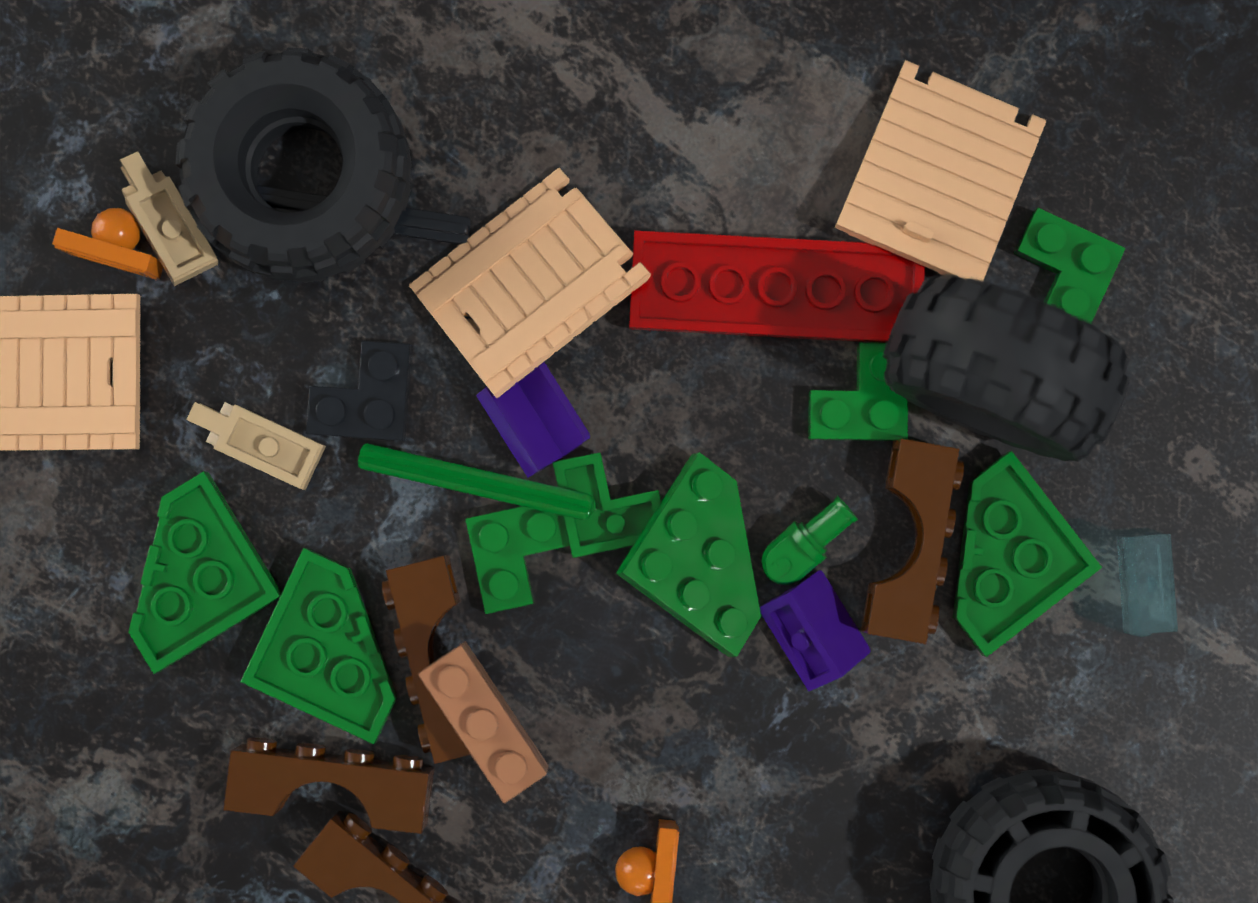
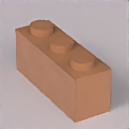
M466 641L424 668L418 674L503 803H506L547 775V762Z

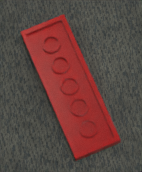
M634 230L632 268L641 262L651 273V277L631 293L629 329L887 343L907 296L911 293H917L924 281L925 266L876 245L864 242Z

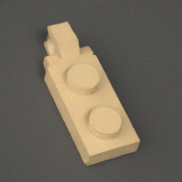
M138 151L120 159L123 165L121 170L130 184L122 189L126 205L137 220L140 229L173 285L176 286L218 265L217 256L203 233L196 227V222L185 207L183 199L170 176L165 177L162 171L152 175Z
M195 402L186 419L211 431L206 442L214 445L213 449L302 490H306L326 448L325 445L235 404L233 406L224 402L220 412Z

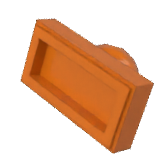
M108 208L97 214L92 222V238L60 228L56 230L52 244L55 245L56 249L69 255L155 280L161 277L163 266L159 259L133 250L140 240V227L133 214L123 208Z
M659 819L656 852L645 847H632L619 857L615 867L616 879L620 887L627 893L635 896L651 893L650 903H672L679 840V827L676 821Z

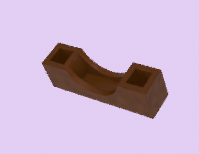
M907 439L893 441L885 488L898 496L909 509L915 524V544L908 561L898 572L886 579L869 583L861 625L862 632L921 644L927 643L928 634H935L939 620V606L933 605L936 585L943 586L948 565L947 557L941 556L944 537L951 538L956 519L955 509H950L952 490H959L964 473V462L958 460V448Z
M444 555L386 570L388 580L382 582L383 596L388 610L396 609L400 628L394 629V639L399 656L401 658L408 657L412 675L406 677V687L411 704L420 705L424 723L418 724V735L423 752L432 753L434 764L471 755L418 675L424 668L436 661L434 637L440 621L451 608L461 602L449 555Z
M248 738L247 744H241L231 750L223 809L225 811L274 816L284 807L295 789L313 782H329L348 789L361 801L367 811L372 828L422 834L428 824L434 767L424 766L423 758L395 755L393 762L374 760V752L360 749H347L344 756L325 754V746L308 743L296 744V750L277 748V741L268 738Z
M338 811L293 865L294 868L331 898L352 888L370 887L385 891L400 903H452L446 898L448 895L447 890L437 880L428 875H425L422 879L408 867L410 861L405 854L390 844L383 847L370 836L372 830L369 825L352 813L346 816L341 811Z

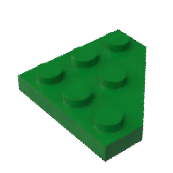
M1012 451L1006 452L969 481L953 610L954 620L981 655L988 657L1103 568Z
M698 452L690 456L616 574L727 657L738 656L761 618L737 481L702 453Z
M203 471L161 498L157 514L159 521L153 545L149 546L140 583L143 586L137 610L132 615L128 631L153 674L161 672L279 599L282 594L209 472Z
M303 548L240 682L375 744L393 708L397 695L350 567L309 548Z

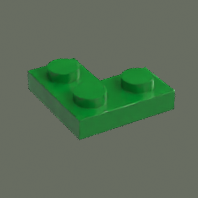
M1036 208L1026 225L1014 254L1057 274L1044 301L1045 303L1048 302L1066 310L1071 315L1092 323L1126 248L1043 209Z
M887 343L857 344V391H809L808 440H908V401L903 396L892 391L884 379L887 360L883 357V353Z
M601 452L553 462L558 487L590 494L594 497V505L589 520L564 516L572 557L576 558L634 545L661 503L659 490L611 500Z
M522 506L465 519L485 614L534 604L524 556L570 546L564 516Z

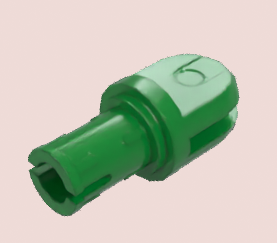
M837 496L831 504L807 524L794 521L765 549L762 556V569L765 575L771 581L780 585H791L798 582L827 558L825 546L849 525L855 523L858 518L848 505Z

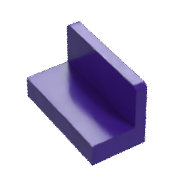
M545 362L535 367L532 372L519 382H516L514 386L498 398L493 395L488 387H485L476 395L527 478L552 465L553 462L561 460L590 439V433Z
M821 570L814 572L794 588L768 600L760 606L762 617L808 691L843 677L871 652L867 642Z

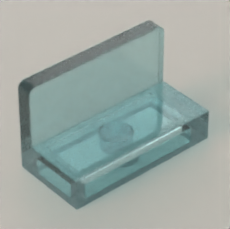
M1171 534L1117 537L1123 632L1125 634L1145 637L1151 636V633L1178 631Z

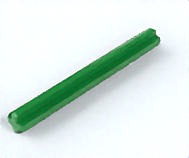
M364 444L358 457V467L364 470L580 520H589L594 505V497L590 494L372 444Z

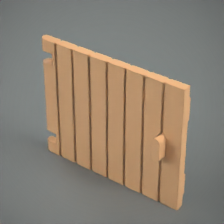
M905 60L834 228L937 271L941 275H957L961 278H974L983 281L1046 120L1032 114L1025 127L1014 122L1019 108L935 72H932L927 84L914 79L919 66Z
M560 168L529 190L522 198L520 197L511 204L503 213L501 212L488 222L485 227H482L469 237L467 243L460 244L448 256L433 265L429 271L423 273L409 284V287L496 398L504 394L516 382L523 379L535 367L546 361L554 352L560 350L575 336L579 335L651 277V273L641 262L627 273L621 265L632 257L633 252L579 189L574 188L563 197L558 193L570 181Z
M140 295L0 296V451L140 449ZM112 360H113V385H112V383H111V363H112Z

